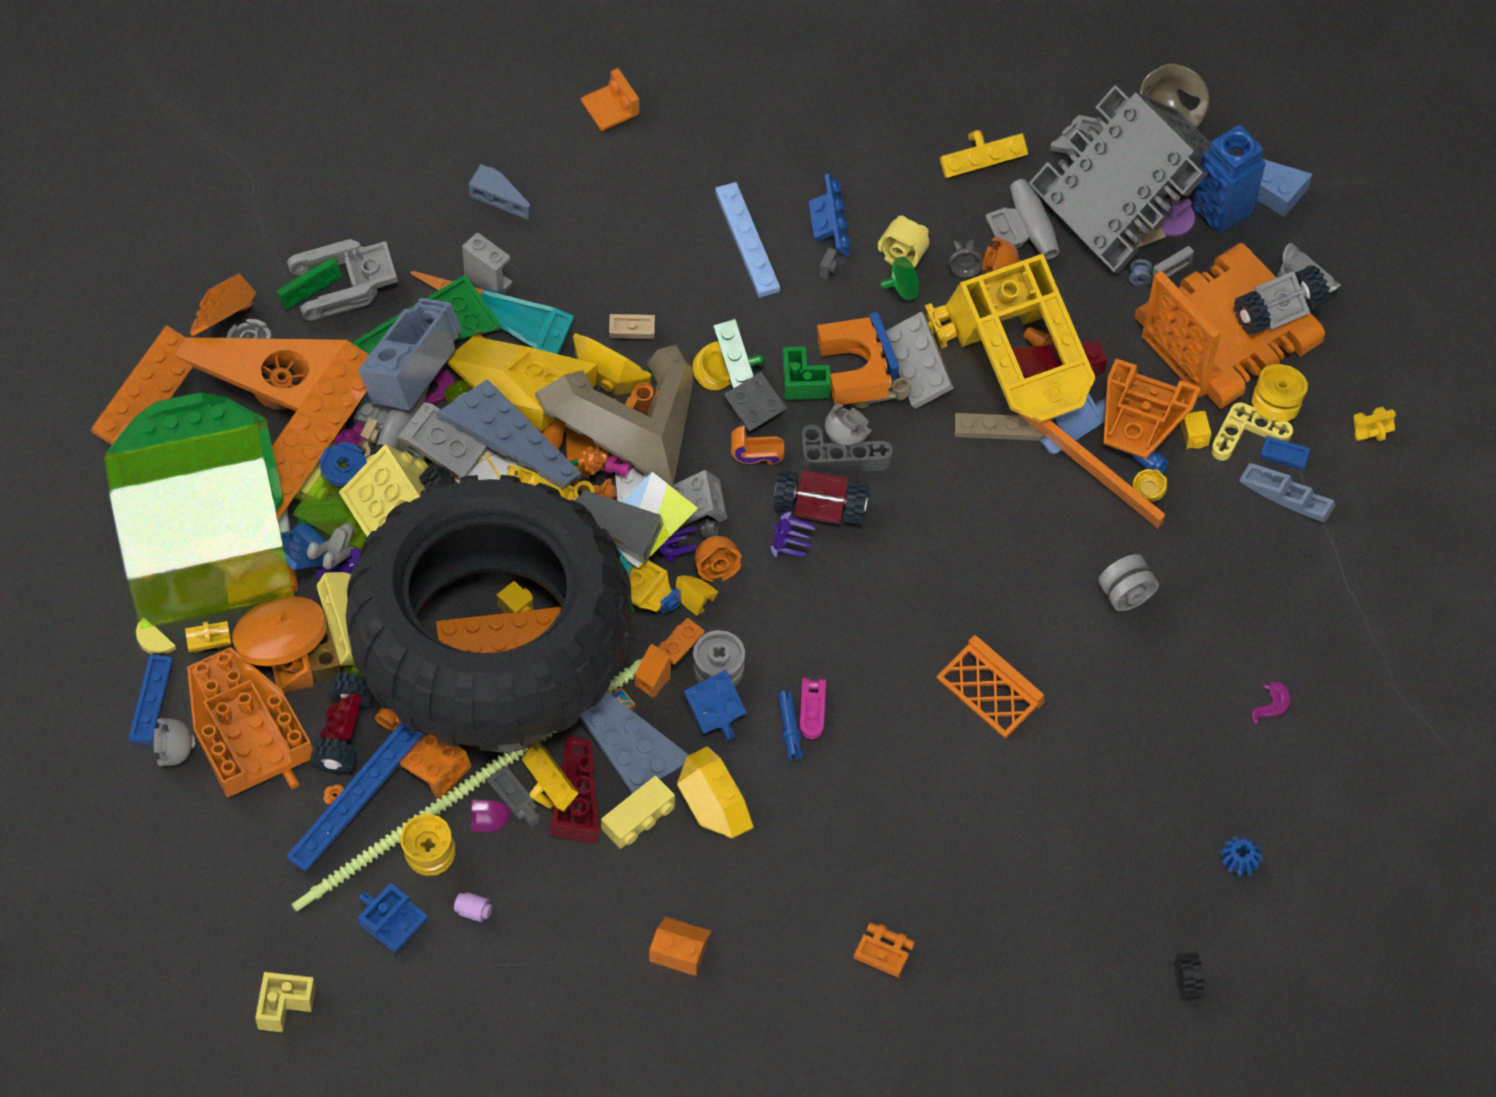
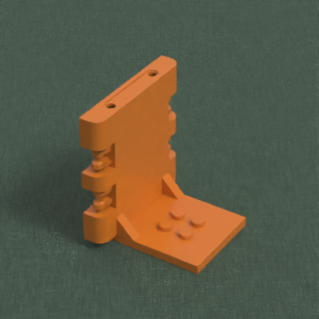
M1238 243L1215 258L1214 265L1210 267L1215 279L1206 271L1201 274L1195 271L1182 279L1179 288H1177L1162 271L1154 275L1149 301L1137 308L1134 315L1136 320L1143 326L1142 338L1182 381L1201 387L1198 398L1207 394L1220 409L1244 395L1245 383L1250 381L1245 368L1252 375L1257 376L1265 367L1272 364H1280V360L1285 358L1278 346H1281L1289 354L1295 351L1301 357L1321 344L1325 337L1324 328L1311 313L1274 329H1266L1254 335L1247 334L1246 330L1242 329V324H1239V318H1236L1235 315L1237 312L1234 311L1235 299L1253 291V287L1276 278L1243 243Z

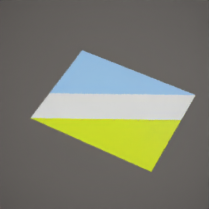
M653 472L622 501L623 503L661 515L664 525L650 556L698 509ZM617 547L625 558L637 568L643 564Z

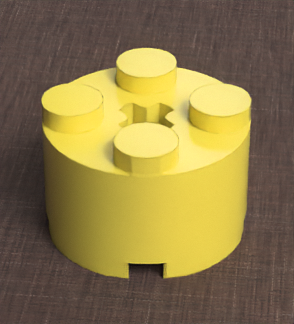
M898 216L897 219L891 222L879 240L878 250L880 253L883 251L886 255L884 259L891 265L896 258L903 256L915 267L929 247V230L924 225H918L905 216Z

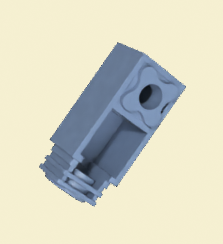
M420 298L418 303L414 305V308L403 310L358 369L372 403L410 410L454 352V339L458 337V333L462 332L451 303Z

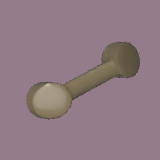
M898 378L893 382V390H889L888 398L851 404L856 408H866L871 403L894 398L903 400L910 394L911 384L906 378Z

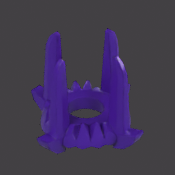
M791 510L782 513L780 516L781 520L774 526V530H776L774 543L771 544L773 555L777 557V552L799 557L807 555L806 552L787 547L786 542L807 547L813 546L788 536L790 534L810 538V536L802 532L790 529L792 528L790 524L815 530V527L809 522L790 516Z
M697 527L677 529L658 549L667 560L674 562V556L692 551L697 546V544L675 548L677 547L675 543L687 538L688 535L674 536L696 530Z

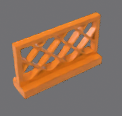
M974 635L968 641L969 644L936 678L1003 738L1007 739L1036 708L1039 709L1045 703L1044 694L980 638ZM970 653L976 658L977 666H963L962 659ZM990 670L994 674V681H980V671ZM960 671V682L950 683L945 678L950 672ZM963 671H977V682H963ZM1007 685L1011 688V696H997V686ZM977 686L978 697L967 698L963 694V687ZM980 686H994V697H980ZM1024 700L1030 705L1025 711L1014 712V701ZM994 701L995 712L984 713L981 710L980 702ZM997 701H1011L1012 712H998ZM998 717H1012V724L1004 730L998 725Z

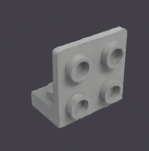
M704 470L674 484L673 489L698 508L688 518L689 520L685 521L680 527L706 515L713 517L719 522L728 519L720 479L708 471Z

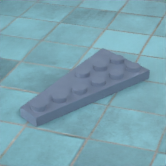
M488 379L439 410L436 415L442 421L446 419L455 424L454 427L460 431L464 429L471 433L477 441L505 457L509 455L518 460L519 465L534 469L540 477L561 489L566 488L580 478L581 472Z
M606 692L602 700L595 707L591 706L579 716L631 795L655 775L662 781L682 769L686 757L689 756L608 692Z

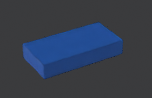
M1266 436L1260 458L1304 471L1311 448Z

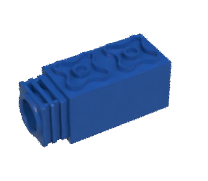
M1237 125L1213 140L1210 150L1203 154L1201 166L1208 172V175L1196 187L1192 205L1195 211L1201 214L1207 220L1209 226L1216 229L1219 234H1222L1254 213L1266 162L1261 158L1264 149L1241 125ZM1237 149L1243 152L1242 156H1236Z

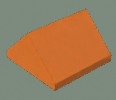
M308 654L294 661L272 666L275 683L283 693L314 686Z

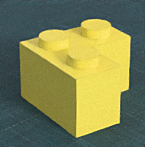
M264 972L255 1018L258 1030L283 1032L287 1009L312 1012L316 991L314 978Z

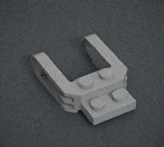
M348 239L293 255L287 261L290 273L294 276L305 274L331 257L337 261L338 265L346 263L353 287L319 296L318 299L306 302L300 306L303 319L306 321H315L370 305L378 293V287L398 282L386 241L363 247L360 243Z

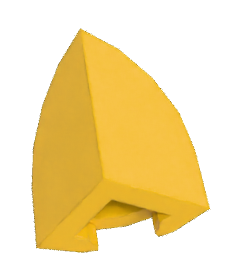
M692 576L677 577L676 588L681 591V603L696 616L705 611L703 606L709 599L713 602L718 591L701 579Z

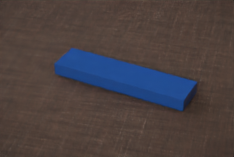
M149 655L129 734V742L153 745L154 729L158 727L157 720L160 719L174 662L173 657Z

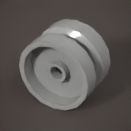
M1134 554L1119 559L1104 570L1099 577L1098 582L1104 592L1109 594V600L1116 611H1126L1135 608L1147 601L1158 590L1159 582L1154 574L1148 571L1149 566L1141 555Z
M721 630L707 632L700 637L694 646L693 652L695 679L700 682L723 670H727L734 686L740 682L744 675L745 649L739 638L728 631Z

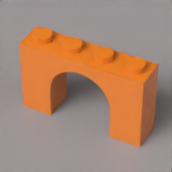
M870 317L817 325V343L821 357L853 353L862 356L868 361L860 369L830 374L831 393L834 404L841 403L844 405L888 398L889 388H892V380L890 374L886 375L887 362L885 358L881 357L883 354L881 342L876 340V331L874 326H872Z

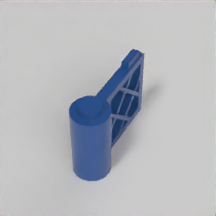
M300 523L292 531L276 533L275 531L265 532L263 541L294 570L314 566L324 568L323 559L326 553L313 560L307 556V550L311 542H317L318 545H321L326 541L308 523Z

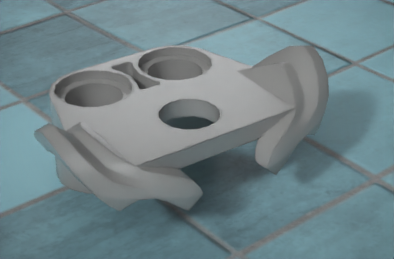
M1289 243L1283 252V264L1276 277L1291 271L1298 272L1314 265L1320 269V273L1323 272L1324 280L1327 279L1328 283L1326 284L1330 288L1328 292H1332L1342 286L1294 244Z

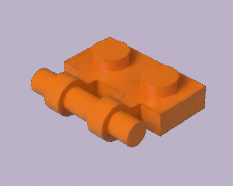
M870 922L867 932L874 934V937L863 935L855 951L854 959L899 978L909 956V953L901 949L905 947L912 950L915 941L907 938V935L901 932L897 934L887 930V926L882 924L878 926ZM886 939L895 944L894 946H891L884 942H881V940Z

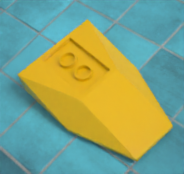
M475 336L452 353L446 361L472 388L488 379L540 431H543L555 421L556 417L552 418L545 414L535 395L537 391L563 375L581 370L586 374L592 388L596 385L597 364L531 347Z

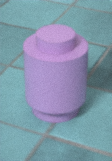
M468 892L465 894L459 893L455 901L454 911L458 912L459 916L483 922L490 917L492 905H490L488 898Z

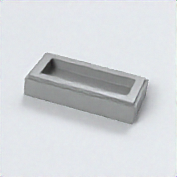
M1187 246L1154 266L1152 280L1154 275L1160 271L1169 278L1190 265L1194 252L1192 248Z

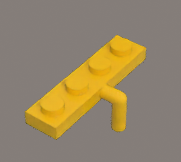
M977 130L968 135L969 140H975L976 147L941 156L939 159L944 176L948 178L1028 155L1023 133L985 144L982 132Z
M537 742L526 751L522 761L538 781L530 791V797L548 809L555 805L558 809L564 811L578 795L577 790L542 744ZM545 791L549 797L542 794V792Z

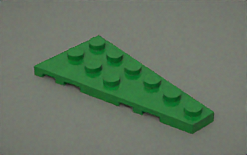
M466 275L461 276L425 298L452 304L462 332L458 333V337L454 341L502 330V325ZM400 314L355 340L352 344L370 355Z

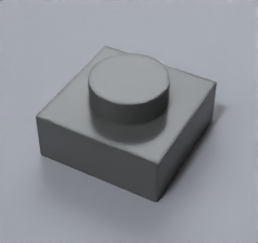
M828 248L820 264L819 277L828 280L831 272L835 273L839 263L836 260V250Z

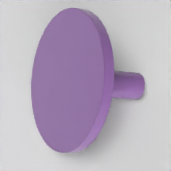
M1186 197L1178 201L1173 198L1165 199L1171 205L1169 211L1165 210L1158 203L1169 216L1161 226L1165 235L1176 237L1184 235L1191 230L1194 225L1195 215L1190 207L1192 203L1189 198Z

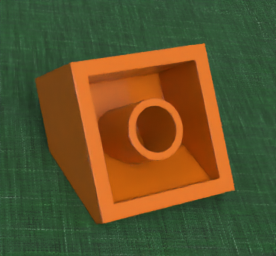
M665 917L658 926L649 949V961L696 976L712 931Z

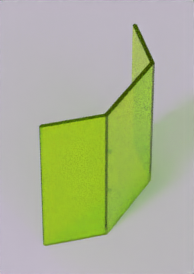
M257 424L104 456L109 493L140 629L294 596Z

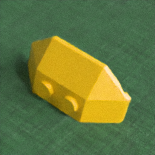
M577 333L573 335V348L576 359L597 364L596 384L600 385L605 391L613 392L616 395L632 393L635 386L640 383H647L652 386V374L642 370L640 366L589 337Z
M708 746L687 756L677 786L699 825L716 833L726 835V837L731 839L753 829L754 826L744 798L721 758Z

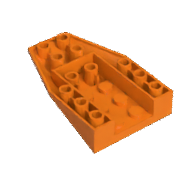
M231 647L187 667L194 732L227 798L310 760L313 751L311 742L282 690L254 666L244 661ZM256 709L257 712L252 714V710Z

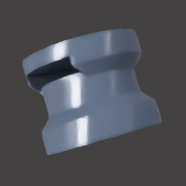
M1142 259L1132 261L1130 264V271L1132 272L1129 276L1130 283L1140 287L1149 285L1152 278L1150 275L1152 264Z

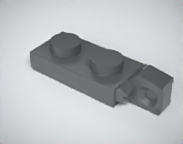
M505 766L487 779V784L501 801L509 807L510 812L519 821L524 818L531 828L540 823L538 820L539 816L534 811L537 809L534 799L530 797V794L508 767Z

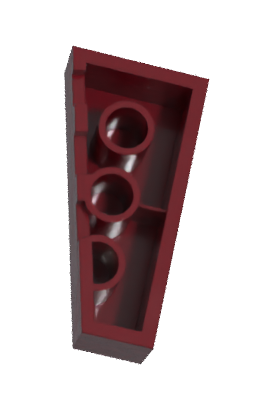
M1099 341L1081 343L1095 377L1105 374L1107 358ZM1055 345L1012 348L1024 379L1063 365Z
M568 737L561 770L577 790L578 795L564 811H561L554 805L548 835L596 844L599 835V825L597 822L598 813L595 798L592 741Z

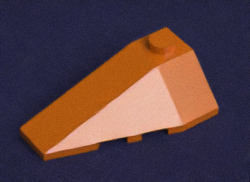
M240 273L207 291L199 304L202 309L196 313L198 318L193 322L190 331L192 336L239 310H247L253 304L252 299L256 292Z

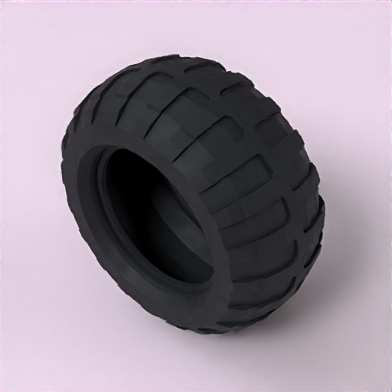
M478 475L462 477L460 483L444 487L438 483L422 490L420 497L411 502L404 501L394 507L388 513L385 523L375 531L372 530L359 555L360 562L355 563L348 582L347 632L354 663L366 679L367 687L385 709L389 708L408 729L416 733L420 732L423 734L425 732L436 737L439 743L447 746L459 747L460 744L479 746L480 750L493 751L498 750L500 745L520 743L521 746L532 745L540 742L541 736L553 731L560 732L570 728L577 723L580 714L591 706L595 707L602 700L610 686V679L612 676L617 675L627 655L628 641L633 623L631 581L628 572L621 562L620 552L608 531L605 528L602 529L597 524L592 513L584 505L573 499L568 500L562 497L558 489L540 482L536 485L523 483L520 477L501 475L500 480H478ZM481 572H507L531 579L547 589L562 607L555 621L537 638L517 648L495 653H476L451 647L432 636L418 621L421 610L438 590L456 579Z

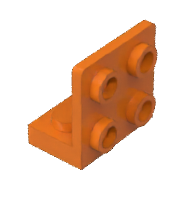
M618 68L610 71L611 81H609L608 86L581 98L582 104L601 131L639 115V98Z
M427 733L400 762L401 767L426 781L430 786L433 796L440 800L442 795H446L472 767L465 750L460 747L441 744L436 737Z

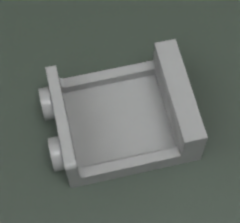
M476 233L462 246L464 275L483 290L504 295L513 287L512 281L502 274V268L510 261V256L481 234Z

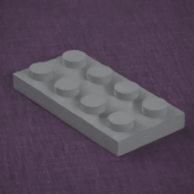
M922 311L886 330L899 364L900 378L908 379L911 384V392L908 398L914 409L954 389L926 316Z

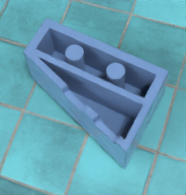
M1264 160L1266 165L1257 201L1285 217L1309 189L1312 174Z

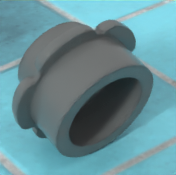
M708 519L701 526L703 538L719 536L716 521Z

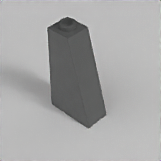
M583 490L581 496H578L575 501L580 502L592 513L597 524L602 529L605 528L617 547L646 565L664 525L661 515Z

